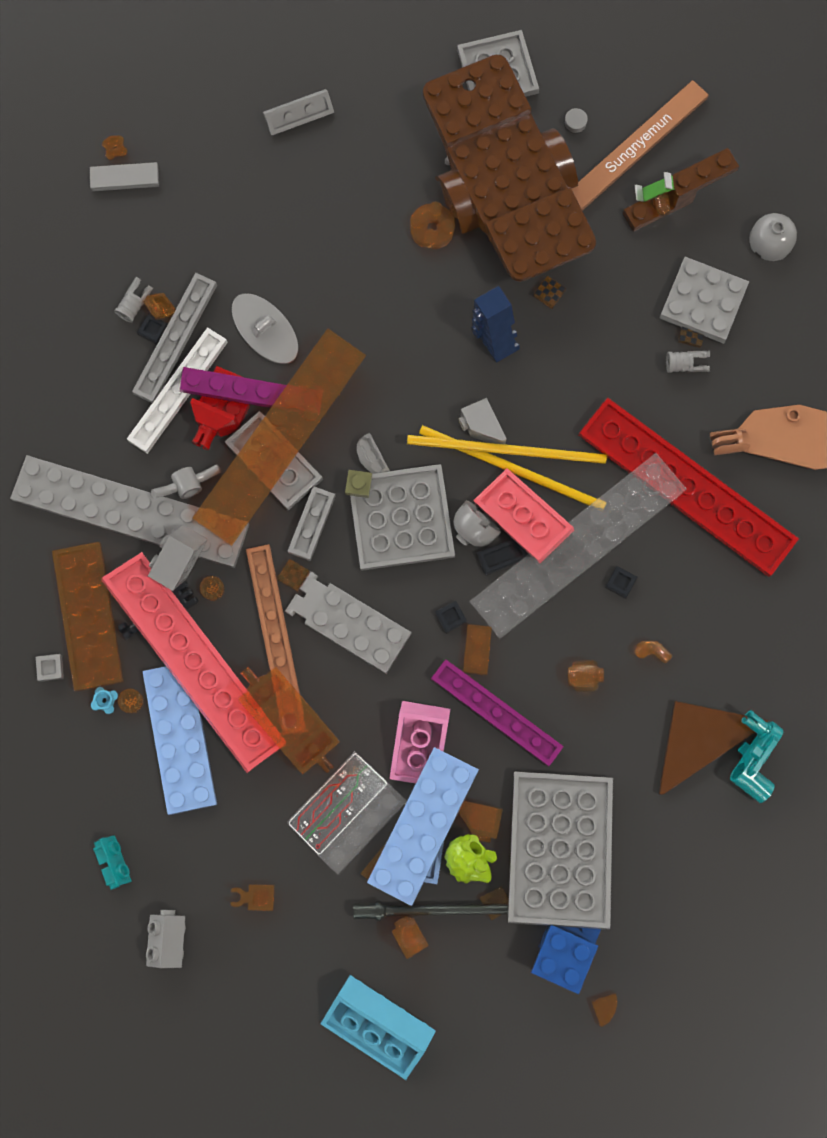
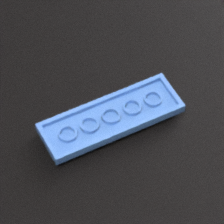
M166 666L143 671L167 814L172 815L217 805L200 710Z
M435 747L433 748L367 881L368 884L411 906L413 905L479 769Z

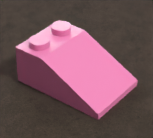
M402 701L390 779L417 783L433 748L435 747L444 752L450 709Z

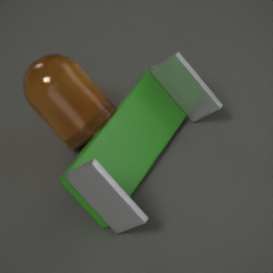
M664 172V179L644 188L640 185H635L636 200L646 202L655 198L657 213L661 216L667 215L670 211L669 195L664 193L674 190L671 173Z

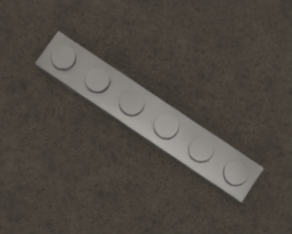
M195 273L132 391L135 396L153 403L160 394L217 287L215 281Z

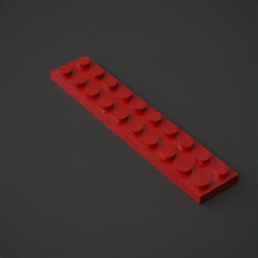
M609 398L604 401L578 435L768 577L774 573L799 540L794 534Z

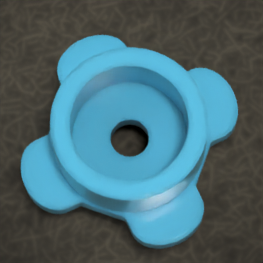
M98 687L95 690L91 708L95 711L100 709L105 711L106 714H111L114 711L113 705L115 700L118 699V693L114 690L109 692L104 690L103 687ZM104 698L107 699L105 703L102 702Z

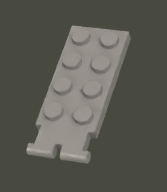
M310 571L299 590L306 594L303 598L295 594L285 612L292 617L295 613L306 619L305 625L387 674L409 639L411 632L330 583L327 587L316 580L318 576Z

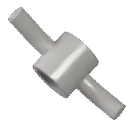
M216 464L195 474L192 467L182 468L171 475L172 484L152 489L151 495L155 499L178 492L181 499L192 497L202 490L200 482L221 473V469Z

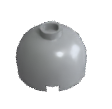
M771 213L764 215L755 223L750 232L749 243L754 253L757 252L761 255V258L764 260L777 261L785 258L796 244L797 230L795 224L789 217L783 214Z
M467 500L461 505L454 517V528L458 532L456 538L465 546L468 543L476 547L488 545L501 533L499 531L500 528L485 513L482 514L478 511V507Z

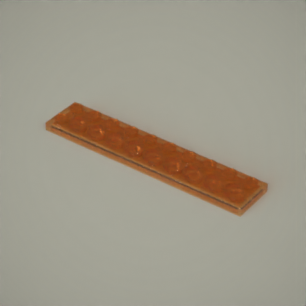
M327 329L192 520L232 547L366 355L333 331Z

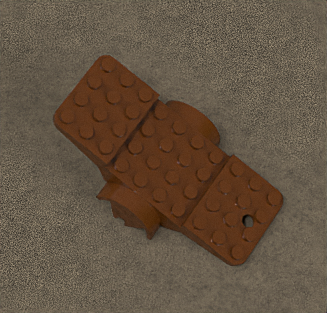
M492 55L425 84L423 97L444 144L452 169L435 178L441 182L445 204L450 208L451 217L458 218L461 233L464 234L480 227L490 239L509 276L513 280L520 282L591 253L596 246V238L572 191V188L578 186V177L569 148L556 129L552 128L540 133L531 114V107L508 60L502 55ZM465 81H472L476 87L468 91L462 85Z

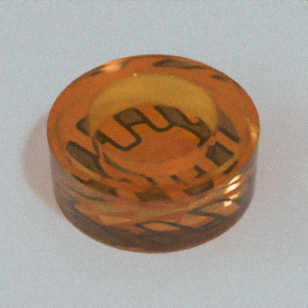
M208 576L202 580L200 592L207 600H218L224 594V584L218 577Z
M126 689L118 697V705L126 713H136L143 706V696L135 689Z

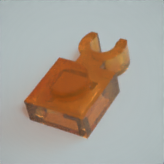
M249 885V892H245L244 889L239 887L231 889V892H238L241 895L240 901L231 902V906L239 907L244 903H248V910L274 911L275 885Z

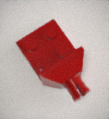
M218 366L214 370L216 373L242 377ZM201 396L200 401L192 398L190 403L195 420L199 426L192 443L200 448L202 445L203 449L209 450L216 435L222 437L234 433L240 428L251 404Z

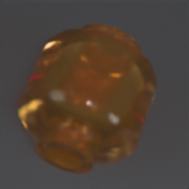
M595 660L574 661L572 667H568L569 686H573L577 692L596 691L599 688V683H604V669L599 668Z

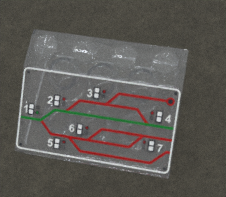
M354 751L286 823L339 875L406 805L407 801Z

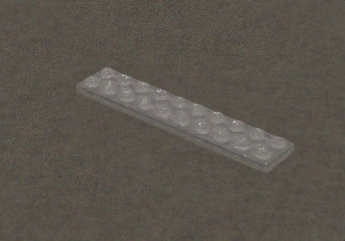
M655 453L568 522L573 526L574 531L541 563L528 554L474 597L470 603L498 638L501 639L683 494L687 488L658 454Z

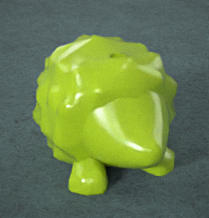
M467 834L450 841L444 858L447 861L446 866L449 868L450 874L455 876L458 882L466 884L471 881L489 883L492 876L488 862L494 863L497 855L494 851L486 850L476 835Z

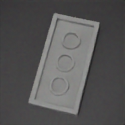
M260 411L225 441V444L288 511L308 494L313 486H317L323 480V477Z

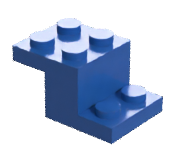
M547 926L538 946L540 951L531 973L579 994L597 951L598 945H595L601 929Z

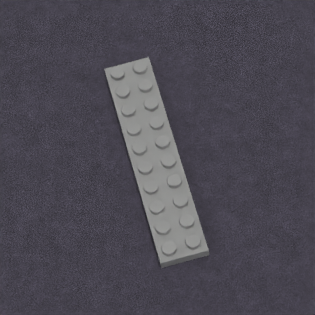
M26 455L10 498L12 501L159 546L166 534L169 535L173 529L177 530L182 525H185L208 539L198 558L234 569L250 525L249 522L163 496L154 499L150 492Z

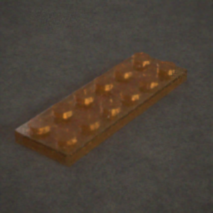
M94 542L52 551L74 691L77 692L124 682L109 590L102 582V577L106 575L101 543Z

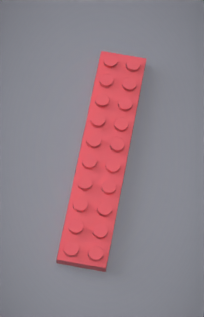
M141 552L102 577V582L246 773H248L285 746L287 742L169 588L148 577L152 568L149 567L150 562Z

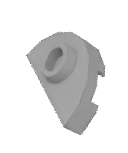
M368 433L359 439L357 454L361 464L372 474L389 472L390 470L371 434Z

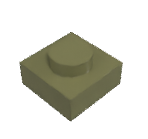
M349 470L345 495L369 498L372 473Z

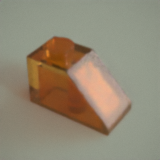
M464 801L458 814L470 833L477 835L479 841L490 843L491 839H497L503 809Z
M405 916L394 923L396 928L392 930V933L406 959L429 946L414 917L408 919Z

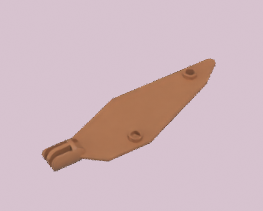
M802 405L754 410L738 429L710 433V439L713 440L711 443L714 455L747 452L814 470L827 468L826 411Z

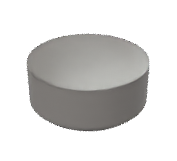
M578 108L569 110L565 116V127L573 133L583 131L587 125V114Z

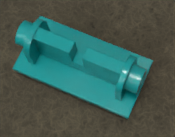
M115 835L101 838L95 842L93 850L99 865L106 862L108 864V867L101 870L106 886H109L112 890L120 887V885L132 882L129 868L125 864L121 853V846Z

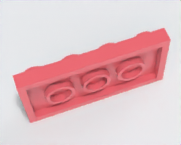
M506 469L473 500L476 506L539 563L547 558L574 531L571 524L509 469Z

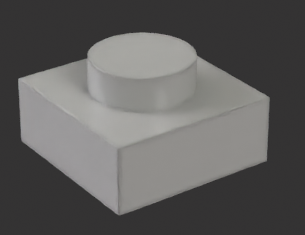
M61 654L36 657L37 681L64 679Z

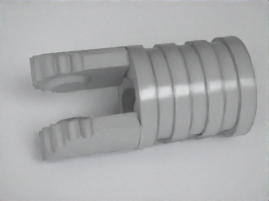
M135 277L126 291L125 297L119 303L118 308L114 310L120 318L131 323L153 290L148 285L142 292L141 297L135 295L133 292L138 288L141 281L137 277Z
M710 351L667 352V372H710V366H693V357H710Z

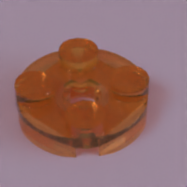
M439 202L425 204L415 210L410 218V233L413 240L419 246L439 249L446 246L452 240L455 231V219L450 210ZM428 223H437V230L434 231L432 228L428 230Z

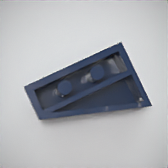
M500 286L475 299L474 309L472 310V332L477 339L481 338L497 363L520 349L519 344L514 339L517 337L516 330L512 331L511 325L515 323L512 305Z

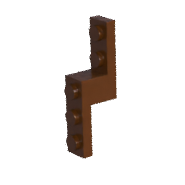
M726 148L671 175L673 176L674 190L662 194L668 195L669 198L664 200L653 198L646 202L639 201L625 208L623 215L634 232L693 203L698 190L738 171L740 166L729 148Z

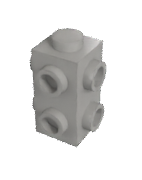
M160 910V915H150L146 966L182 968L184 956L183 942L186 929L185 916L175 915L176 910Z

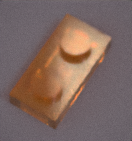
M468 624L464 673L487 675L492 627Z

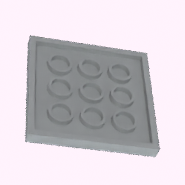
M441 464L372 474L369 498L350 496L361 571L455 558Z

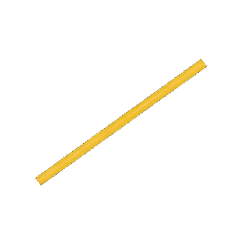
M422 425L419 434L426 437L454 439ZM456 449L501 469H509L515 475L603 511L606 505L604 501L488 452Z
M408 435L407 444L602 464H606L607 455L414 435Z

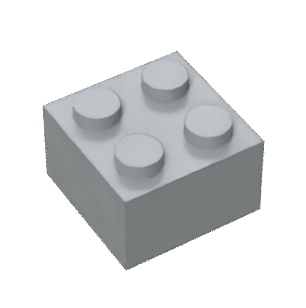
M182 525L177 530L173 529L161 541L159 547L162 550L159 555L156 554L151 560L149 567L152 569L148 577L174 591L189 576L208 539L185 525Z

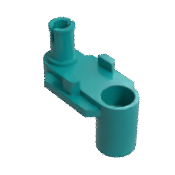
M750 710L745 714L748 719L743 717L742 723L756 732L757 736L751 745L743 742L739 747L738 752L743 757L732 771L730 780L757 802L763 803L773 793L775 784L758 771L781 739L783 729L773 721L765 722L754 711Z

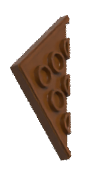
M675 701L659 795H664L755 733L746 724L742 723V718L748 719V717Z

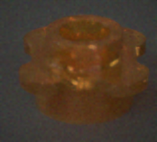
M109 136L102 142L103 147L106 149L105 155L107 159L112 160L116 156H125L128 151L124 147V138L122 136Z

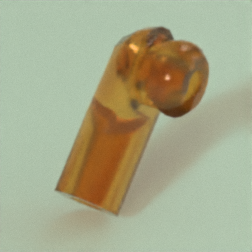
M641 641L635 649V654L639 658L647 657L648 654H655L663 663H667L672 657V654L658 641Z

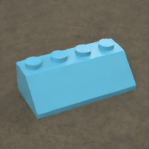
M351 975L321 1022L322 1026L405 1080L425 1053L436 1032L426 1023L412 1016L403 1008L392 1003L383 995L375 992Z

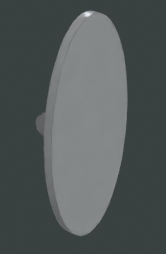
M238 295L232 303V316L243 339L255 352L271 362L277 364L292 363L298 355V341L292 326L285 316L274 305L257 295Z

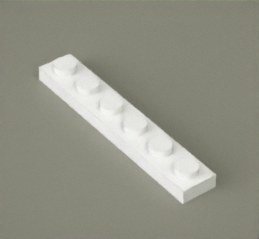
M207 327L128 436V442L148 454L190 396L189 393L179 392L183 367L208 371L228 343L225 338Z

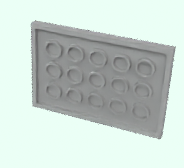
M514 772L508 923L610 929L613 778Z

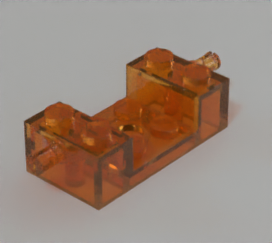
M249 666L245 669L247 673L243 670L240 674L244 676L250 685L237 700L281 749L302 775L316 763L323 768L325 773L330 771L326 765L332 770L334 766L325 755L340 741L278 668L273 667L265 675L258 678ZM288 713L293 714L296 718V723L291 728H286L282 724L283 716Z

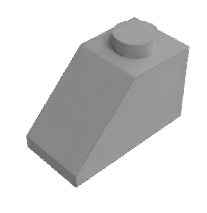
M487 398L461 409V417L458 419L463 431L467 430L471 437L487 443L506 444L505 434Z

